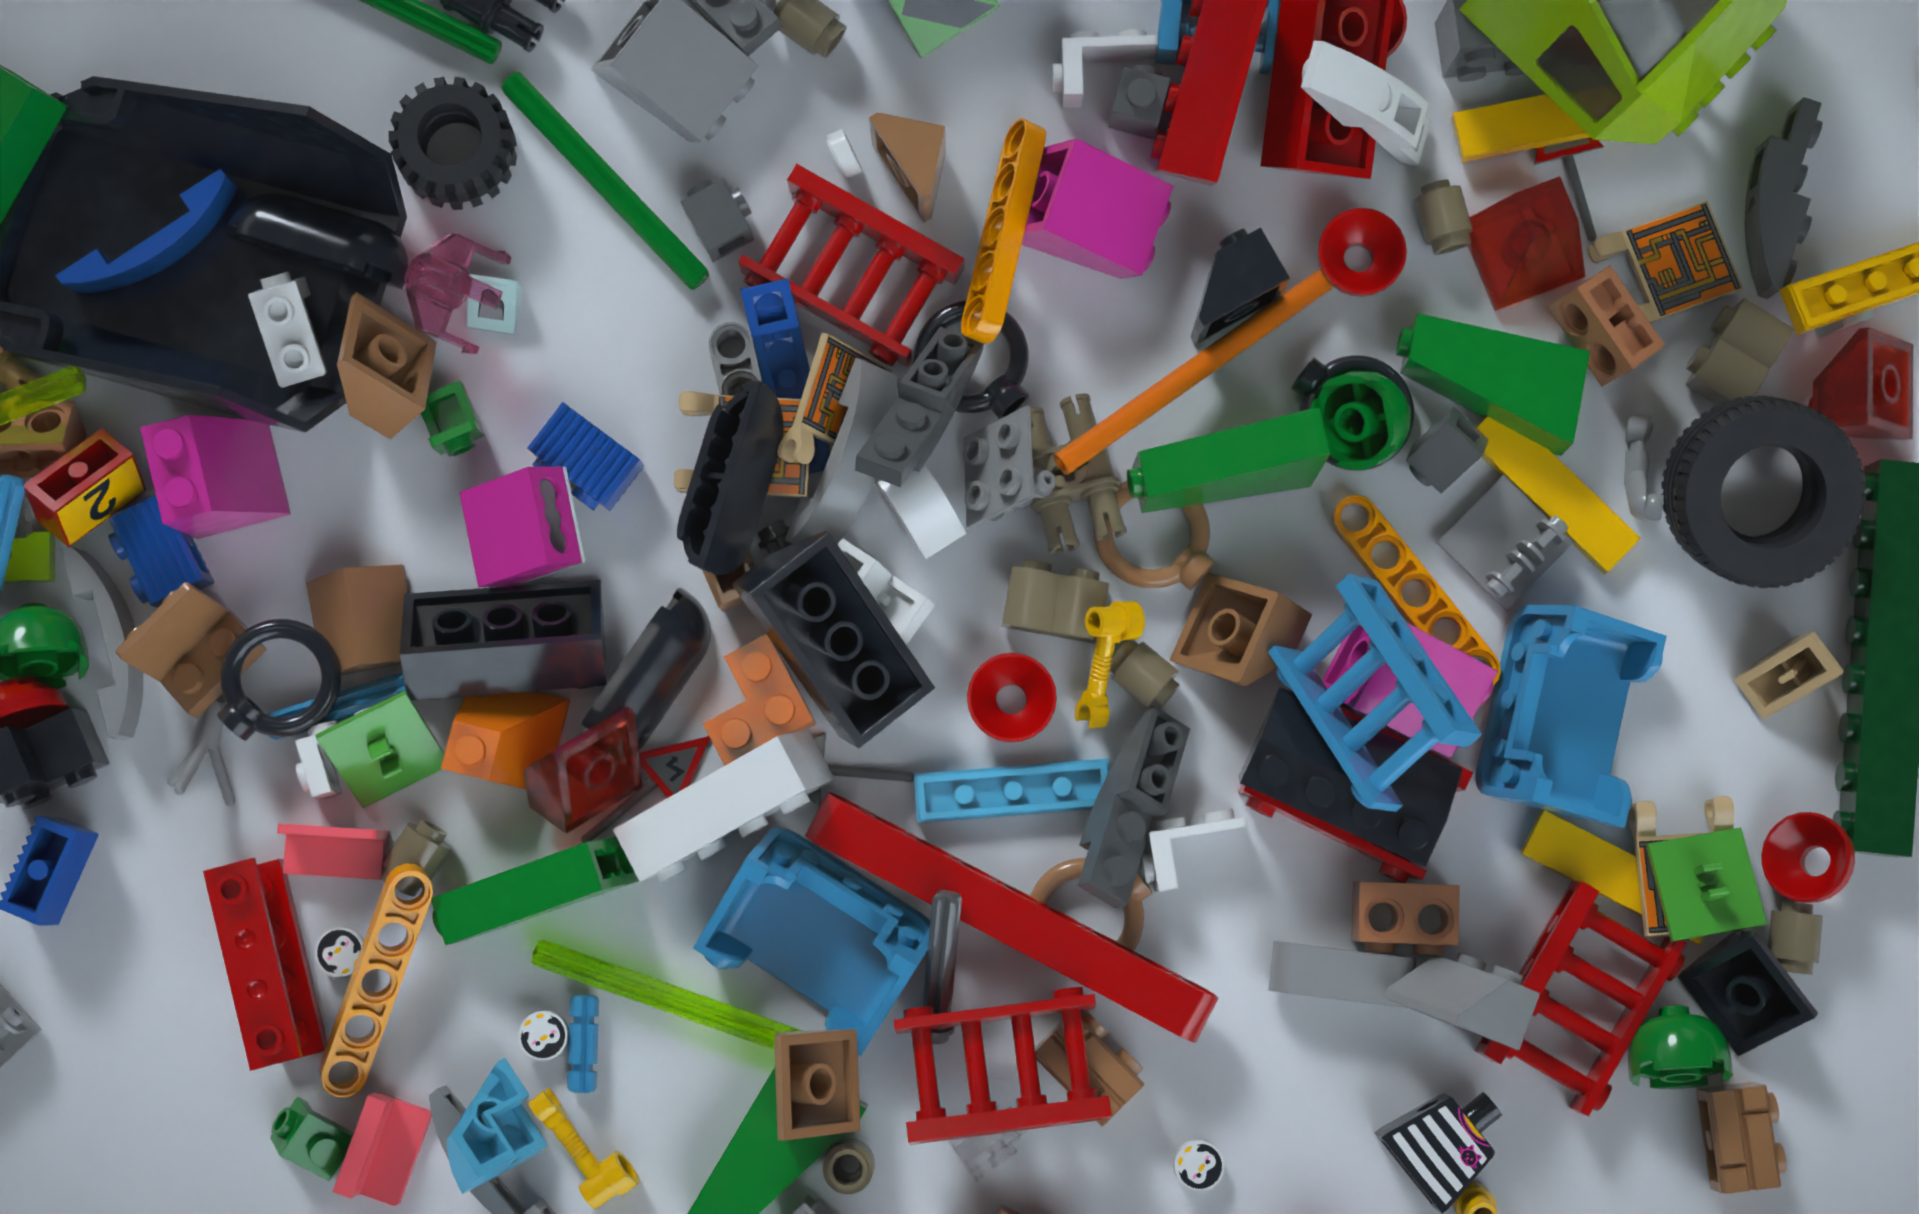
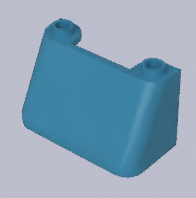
M1525 605L1520 607L1512 616L1507 629L1500 660L1501 673L1499 680L1495 683L1476 768L1475 780L1480 793L1500 800L1570 817L1625 828L1628 812L1632 804L1630 787L1625 780L1611 776L1610 773L1630 682H1645L1660 669L1667 636L1576 605Z
M774 827L767 832L744 860L693 949L704 955L711 965L720 969L739 968L747 959L830 1012L825 1020L826 1030L857 1029L858 1055L861 1057L928 951L930 919L799 834L786 828Z

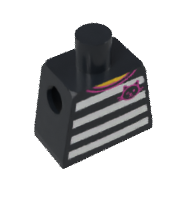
M1484 1092L1462 1109L1451 1096L1443 1093L1384 1125L1374 1134L1433 1208L1443 1214L1495 1155L1496 1152L1481 1133L1503 1115Z

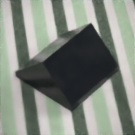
M1756 931L1732 932L1682 970L1677 976L1708 1018L1717 1025L1737 1056L1814 1019L1818 1015L1816 1009Z

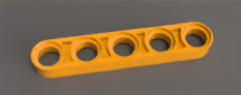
M1023 118L1013 123L1003 143L961 321V333L965 337L982 344L993 342L1004 322L1046 141L1045 129Z
M1350 495L1342 499L1334 508L1331 516L1335 532L1369 575L1379 582L1406 621L1432 636L1433 627L1437 620L1447 618L1455 622L1459 629L1458 640L1450 646L1471 657L1483 658L1491 668L1497 670L1498 672L1493 679L1494 686L1499 680L1501 673L1500 662L1496 655L1374 503L1361 495ZM1358 505L1365 510L1368 521L1364 529L1351 531L1343 525L1341 513L1346 506ZM1386 542L1395 547L1398 553V560L1393 568L1382 569L1374 564L1371 553L1376 544ZM1416 580L1426 586L1429 597L1424 606L1412 607L1404 601L1402 589L1408 581Z
M406 863L395 867L390 871L385 880L319 1067L323 1088L335 1097L347 1098L355 1095L362 1089L367 1080L433 894L432 883L426 871L416 864ZM408 876L419 878L423 882V889L418 897L412 900H402L396 896L395 886L398 881ZM399 923L406 928V937L400 944L385 946L378 940L379 932L386 924ZM373 969L386 971L390 975L387 987L379 992L365 990L361 984L367 972ZM357 1015L370 1017L374 1022L371 1032L361 1038L349 1036L345 1032V1026L352 1017ZM349 1061L357 1067L355 1077L344 1084L333 1082L328 1077L331 1067L338 1062Z

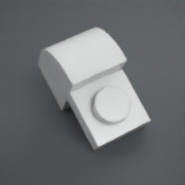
M925 464L920 472L912 470L901 487L875 479V485L888 501L905 532L925 560L967 534L953 507Z
M842 538L838 546L907 645L935 604L926 596L893 576L877 560Z

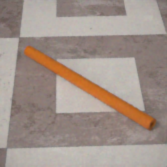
M1320 269L1315 271L1055 453L1053 458L1056 465L1065 475H1069L1332 290L1333 286L1327 281Z

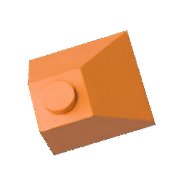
M542 692L465 696L452 723L441 769L546 794L571 700Z

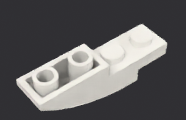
M1314 40L1309 59L1303 66L1301 88L1343 126L1361 127L1401 164L1419 165L1431 122L1426 116L1429 103L1416 91L1385 70L1324 41Z

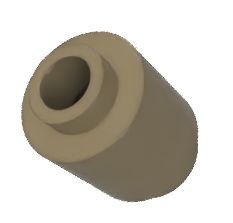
M780 0L773 11L782 25V28L779 30L781 33L810 54L818 53L824 58L833 52L847 28L846 25L839 21L840 15L819 0Z
M1444 179L1421 187L1422 195L1415 198L1414 203L1426 245H1432L1434 255L1450 253L1469 246L1472 243L1469 233L1473 231L1461 186H1450L1449 180Z
M1126 640L1112 656L1111 669H1109L1114 674L1112 679L1146 708L1150 707L1154 702L1163 707L1180 686L1174 680L1179 671L1144 641L1138 644L1135 640Z
M421 820L418 825L407 823L383 863L386 869L381 876L382 880L385 882L390 871L406 863L422 867L430 880H432L450 850V846L444 841L447 835L446 832L425 820ZM408 876L398 881L395 889L408 896L415 897L420 888L423 889V882L417 877Z
M1782 901V911L1771 910L1768 948L1786 972L1813 975V963H1819L1823 916L1813 915V905Z
M848 1138L838 1141L830 1148L824 1159L823 1175L827 1184L833 1190L842 1194H854L863 1190L869 1184L874 1172V1155L871 1149L860 1140ZM845 1155H853L858 1158L860 1166L855 1172H846L841 1167V1159Z

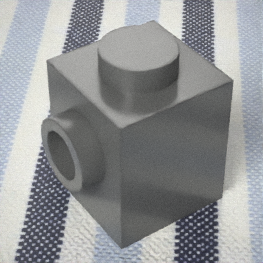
M1142 64L1135 65L1134 68L1124 66L1108 128L1154 140L1171 78L1162 76V72L1152 66Z
M723 178L715 183L707 180L697 184L687 192L688 198L680 201L687 218L712 262L754 240L752 230L745 219L752 212L739 188L730 192Z
M1453 406L1412 445L1406 461L1410 464V471L1419 482L1425 486L1432 485L1442 494L1483 456L1488 439Z

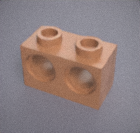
M1611 265L1547 307L1574 348L1590 351L1588 368L1601 387L1633 370L1666 346Z
M0 402V476L6 474L20 478H33L86 440L87 434L75 402Z
M1353 881L1351 941L1365 942V952L1395 953V943L1414 944L1415 954L1444 955V945L1459 946L1460 885ZM1383 903L1390 909L1392 920L1388 928L1378 932L1370 925L1368 916L1374 905ZM1427 905L1436 907L1441 915V923L1438 929L1432 933L1423 931L1418 922L1420 911Z

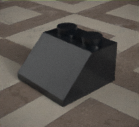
M1261 227L1247 234L1245 229H1240L1219 243L1222 249L1218 250L1214 255L1215 258L1208 273L1191 333V339L1195 345L1263 309L1280 297L1290 277Z

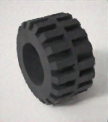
M444 77L433 78L435 86L429 89L426 88L423 82L414 87L418 94L416 97L411 99L406 94L399 103L403 109L402 113L394 111L390 120L394 127V131H388L394 162L408 186L412 187L415 194L421 199L428 197L432 205L443 208L444 202L450 204L452 210H463V202L470 201L473 208L483 204L480 198L488 193L493 199L500 193L497 185L500 182L507 184L512 177L509 169L510 165L516 166L517 154L514 147L517 146L507 113L503 110L498 98L493 93L489 96L485 87L477 82L470 87L465 78L454 77V83L447 84ZM465 123L480 131L481 141L478 149L469 159L462 163L443 165L432 161L427 156V146L431 137L438 129L445 125Z

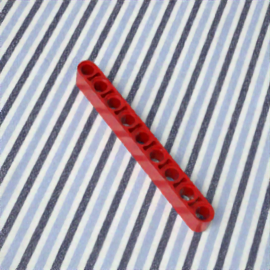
M827 791L805 834V837L819 846L932 905L933 897L938 890L958 892L962 897L960 914L962 922L1188 1041L1197 1042L1219 999L1217 995L1191 980L832 792Z

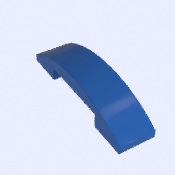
M220 168L180 194V197L190 211L114 261L98 249H95L55 276L62 285L75 293H95L125 287L157 274L189 253L213 230L231 204L238 187Z
M788 278L740 289L763 383L771 388L777 398L801 399L810 367ZM814 436L815 452L812 461L809 463V474L824 471L830 456L828 444Z

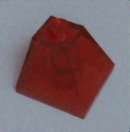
M1560 176L1516 192L1470 217L1473 231L1469 233L1472 243L1468 248L1495 312L1586 277L1579 220Z
M1869 327L1859 328L1813 381V396L1809 400L1808 407L1828 417L1827 419L1833 420L1837 427L1841 428L1845 432V436L1849 438L1913 439L1914 344Z
M627 706L524 769L529 807L567 834L639 790L643 783L634 710Z

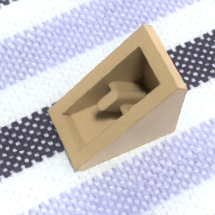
M1815 631L1792 637L1737 676L1734 681L1761 718L1765 719L1840 676L1844 671Z

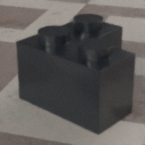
M69 708L25 729L12 726L0 729L1 804H5L6 808L22 804L23 809H29L49 801L52 798L50 791L67 784L69 788H74L98 777L95 770L110 763L87 711Z

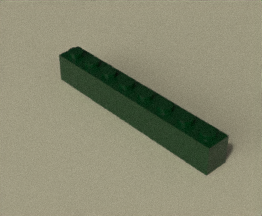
M1880 459L1864 466L1865 477L1863 482H1866V490H1863V494H1866V501L1863 502V506L1865 508L1863 514H1861L1860 525L1856 526L1855 530L1857 532L1853 537V546L1858 548L1857 567L1852 570L1849 580L1850 595L1855 597L1854 615L1849 617L1846 625V642L1848 645H1851L1850 664L1846 665L1842 676L1843 692L1848 693L1847 710L1840 718L1838 729L1839 739L1841 742H1844L1843 762H1839L1835 773V786L1837 791H1841L1839 811L1834 813L1832 820L1837 822L1846 831L1852 841L1855 853L1898 858L1912 857L1919 766V463Z

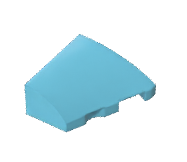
M506 1058L499 1060L494 1065L481 1088L447 1138V1154L450 1167L462 1194L535 1157L548 1146L522 1106V1103L529 1094Z

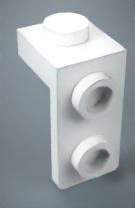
M1130 29L1119 32L1118 36L1099 37V34L1094 31H1079L1072 33L1070 38H1062L1060 50L1061 63L1052 64L1053 93H1062V108H1081L1084 94L1082 61L1154 59L1158 50V35H1147V32L1144 30Z
M288 271L260 279L263 289L248 294L278 385L286 387L325 375L327 369L303 300L311 295L305 276L291 280Z
M366 709L360 710V711L354 713V715H356V714H358V713H360V712H362V711H364V710H366ZM335 720L312 726L308 730V737L295 741L301 763L296 764L298 780L302 789L305 792L310 791L313 798L325 799L342 793L335 767L315 736L336 725Z
M1233 809L1205 813V823L1186 826L1185 817L1155 821L1157 831L1149 832L1147 837L1149 853L1142 854L1141 858L1145 883L1154 882L1155 892L1178 889L1170 839L1248 827L1247 817L1235 819Z

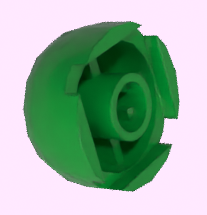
M1352 371L1329 379L1322 385L1324 388L1321 390L1319 397L1313 399L1310 409L1320 408L1330 455L1339 461L1335 464L1342 469L1362 471L1384 463L1405 443L1410 430V408L1406 396L1392 380L1378 372Z
M32 602L23 604L18 609L10 611L0 618V680L5 681L16 677L27 678L33 676L37 681L60 689L67 686L66 680L63 677L74 675L76 672H78L79 679L86 675L89 668V656L85 637L78 623L65 612L48 607L42 603Z
M1674 1005L1660 1008L1658 1010L1659 1017L1646 1020L1639 1027L1628 1046L1629 1079L1636 1086H1639L1640 1077L1649 1078L1650 1088L1685 1089L1708 1086L1707 1076L1720 1073L1721 1082L1727 1081L1733 1076L1731 1054L1727 1040L1716 1024L1706 1017L1691 1015L1687 1006Z

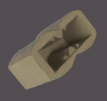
M1745 298L1733 308L1726 304L1710 327L1711 330L1716 332L1710 346L1706 347L1701 344L1689 360L1685 369L1692 373L1685 385L1718 406L1722 402L1733 401V399L1738 397L1744 399L1745 396H1755L1769 369L1790 339L1794 328Z
M1024 559L1022 567L1012 566L1001 627L1087 643L1096 642V637L1089 635L1086 630L1085 616L1090 608L1105 607L1109 583L1099 581V572L1071 568L1070 575H1062L1051 572L1052 564Z

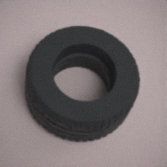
M1765 395L1745 396L1744 399L1738 397L1733 399V401H1725L1720 406L1715 405L1710 408V411L1700 414L1701 417L1699 419L1695 418L1691 422V426L1683 431V435L1678 437L1675 442L1677 443L1675 448L1672 447L1669 452L1671 455L1666 460L1665 465L1667 467L1662 475L1664 481L1661 482V488L1663 489L1661 494L1664 495L1663 511L1666 513V522L1670 525L1669 529L1675 536L1677 543L1682 545V549L1703 567L1730 582L1733 581L1736 584L1753 588L1755 586L1759 588H1779L1780 585L1786 587L1792 585L1793 582H1803L1804 578L1809 579L1815 576L1816 572L1820 573L1825 570V566L1831 565L1835 561L1834 558L1836 556L1839 557L1843 553L1844 547H1848L1851 542L1849 540L1850 537H1854L1857 532L1855 530L1856 526L1860 525L1861 518L1859 516L1863 514L1865 508L1863 502L1866 501V494H1863V490H1866V482H1863L1865 474L1864 470L1861 469L1862 463L1861 459L1857 457V450L1855 447H1852L1850 438L1845 436V432L1838 428L1833 420L1827 419L1828 417L1805 405ZM1765 445L1780 447L1791 453L1799 464L1803 484L1799 504L1792 516L1776 530L1754 537L1741 534L1726 522L1722 512L1721 490L1724 479L1733 464L1747 452Z

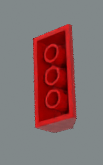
M1268 0L1192 1L1189 16L1197 18L1192 37L1183 35L1176 64L1184 66L1180 84L1170 83L1163 108L1164 112L1171 113L1166 132L1157 130L1150 155L1151 159L1158 160L1157 172L1209 186L1218 183Z
M1281 0L1260 167L1371 179L1376 140L1361 127L1343 126L1301 88L1302 70L1305 62L1309 59L1314 40L1327 42L1386 70L1395 0Z

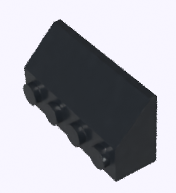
M825 530L770 554L732 583L737 593L837 735L856 748H861L935 689V686L828 531Z
M601 579L404 594L400 660L407 694L411 700H438L451 697L489 696L491 694L516 692L534 693L542 690L585 689L594 686H606V647Z
M1279 687L1238 777L1242 785L1426 867L1447 822L1463 769L1426 752L1390 785L1403 804L1397 812L1367 808L1352 793V782L1295 693ZM1346 717L1352 727H1355L1359 723L1358 721ZM1379 731L1364 746L1377 766L1380 767L1405 743Z

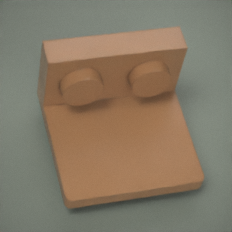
M185 582L177 590L169 593L163 600L162 605L146 621L135 627L128 634L126 640L116 649L115 653L124 662L159 681L189 715L197 719L223 694L221 668L224 657L232 642L248 627L234 612L189 582ZM262 643L255 647L245 659L241 675L267 650Z

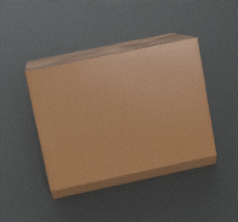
M878 112L869 117L872 145L923 222H926L933 215L946 155L945 126Z
M404 565L341 568L306 582L314 629L320 632L333 647L339 660L341 675L401 664L400 642L404 594L409 593Z
M857 1029L778 1032L774 1036L778 1140L786 1141L861 1131Z

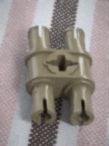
M1085 393L1075 394L1080 411L1078 415L1071 396L1060 401V408L1064 414L1070 441L1057 447L1051 444L1043 408H1030L1033 423L1031 428L1033 467L1050 471L1056 481L1049 496L1033 498L1030 504L1031 509L1036 514L1041 515L1050 554L1064 553L1060 533L1063 534L1068 551H1072L1080 546L1069 506L1072 503L1079 501L1088 502L1096 531L1095 536L1098 541L1111 539L1106 523L1107 519L1110 520L1112 531L1116 538L1127 532L1116 497V493L1119 491L1120 480L1114 476L1107 448L1078 467L1074 472L1075 480L1071 482H1066L1063 477L1065 474L1058 468L1053 458L1055 453L1097 425L1090 403V395Z

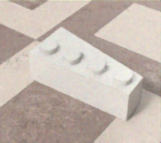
M807 728L771 739L617 826L613 831L639 881L642 882L657 876L660 883H663L687 870L683 863L684 861L697 854L701 861L715 855L728 847L725 839L738 832L744 838L769 824L766 817L779 810H782L785 815L810 801L808 797L810 793L835 781V778Z

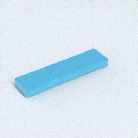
M1109 758L914 774L917 823L1091 810L1110 770Z

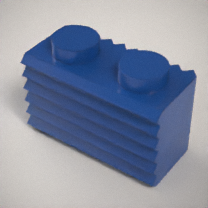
M564 402L560 404L527 447L537 457L531 464L532 466L566 467L569 482L575 485L571 491L572 496L592 511L600 504L610 512L645 466L638 457Z
M156 494L108 519L114 530L113 533L108 535L110 544L121 560L128 559L135 573L134 576L129 578L134 593L143 604L149 602L150 606L159 608L165 597L172 591L177 590L185 582H189L199 590L215 583L193 537L162 523Z
M38 816L34 818L36 825L30 827L32 834L26 837L28 844L21 846L24 853L17 855L19 863L13 865L15 872L9 874L11 881L4 883L7 890L1 892L3 900H0V910L39 926L59 925L99 834L61 817Z

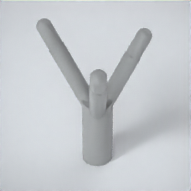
M214 701L207 708L197 744L167 779L169 786L176 785L174 789L176 794L181 795L185 792L204 756L209 751L224 802L228 806L234 804L229 779L218 747L224 724L217 716V713L226 704Z

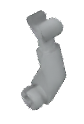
M1633 415L1629 418L1625 442L1630 443L1629 451L1625 452L1624 485L1629 510L1639 520L1643 521V518L1657 521L1661 520L1664 495L1658 493L1647 494L1649 455L1646 452L1645 444L1648 442L1653 430V423L1649 422L1652 416Z

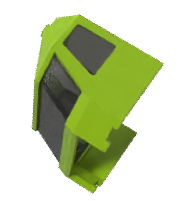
M1467 0L1459 10L1593 140L1656 145L1670 131L1677 137L1681 135L1698 118L1699 114L1697 112L1702 107L1705 108L1726 87L1720 79L1724 75L1729 79L1733 78L1751 60V57L1746 53L1748 48L1751 47L1756 52L1773 36L1777 29L1771 23L1785 9L1787 0Z

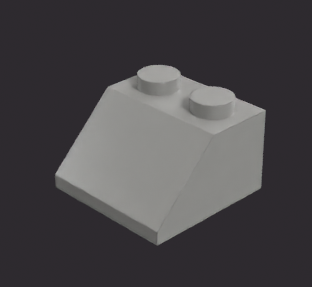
M1458 953L1455 961L1434 955L1386 988L1383 998L1446 1024L1520 1050L1540 993L1522 986L1521 983L1524 976L1496 965L1492 974L1484 971L1487 963Z

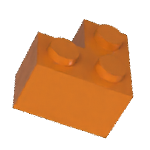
M767 634L723 656L746 698V701L702 723L724 766L777 736L816 725L782 657Z

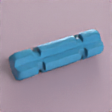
M574 995L570 998L569 1016H574V1022L569 1023L568 1063L572 1064V1070L568 1071L567 1088L574 1093L594 1092L597 1088V1071H593V1064H597L598 1024L594 1023V1017L599 1016V999L595 995Z

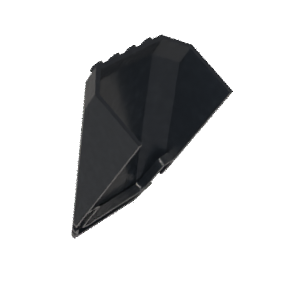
M97 76L81 81L80 89L66 95H61L57 92L50 94L68 107L0 225V346L3 350L21 357L253 421L305 433L346 404L337 362L351 297L357 292L380 306L386 285L229 238L225 231L232 215L245 201L265 193H281L377 221L392 229L401 239L407 214L392 154L312 107ZM220 168L238 187L231 204L213 230L189 253L157 274L125 287L95 293H75L62 285L55 276L95 249H98L114 261L190 211L180 197V194ZM289 271L291 280L304 276L306 278L311 295L303 300L327 372L325 375L280 387L248 294L263 289L260 279Z

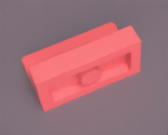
M278 824L277 833L286 834L283 874L382 880L381 876L386 869L383 863L387 858L389 831Z
M381 1092L368 1095L332 1192L350 1199L361 1194L392 1206L400 1204L432 1118L431 1110Z

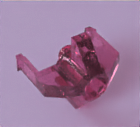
M451 233L419 253L411 261L405 275V290L416 329L462 348L461 353L478 354L479 346L445 332L452 311L459 308L467 298H471L493 309H497L502 291L470 277L468 267L473 253L476 252L501 264H510L512 257L506 251L498 250L496 252L460 234Z

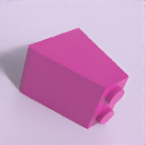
M1076 138L1046 146L1042 154L1022 245L1119 279L1142 276L1154 259L1155 247L1153 244L1159 227L1165 223L1171 210L1169 198L1174 186Z
M186 415L140 427L164 525L193 538L200 539L291 515L270 425L248 419Z
M1407 623L1472 719L1479 705H1482L1489 698L1493 689V679L1498 671ZM1359 625L1348 635L1338 648L1322 678L1327 689L1371 649L1369 643L1372 640L1362 626ZM1384 664L1343 703L1367 715L1397 688L1395 682L1398 679L1390 667ZM1410 703L1387 726L1412 738L1423 728L1422 720L1424 718L1415 704ZM1437 742L1431 749L1451 759L1455 750L1460 746Z

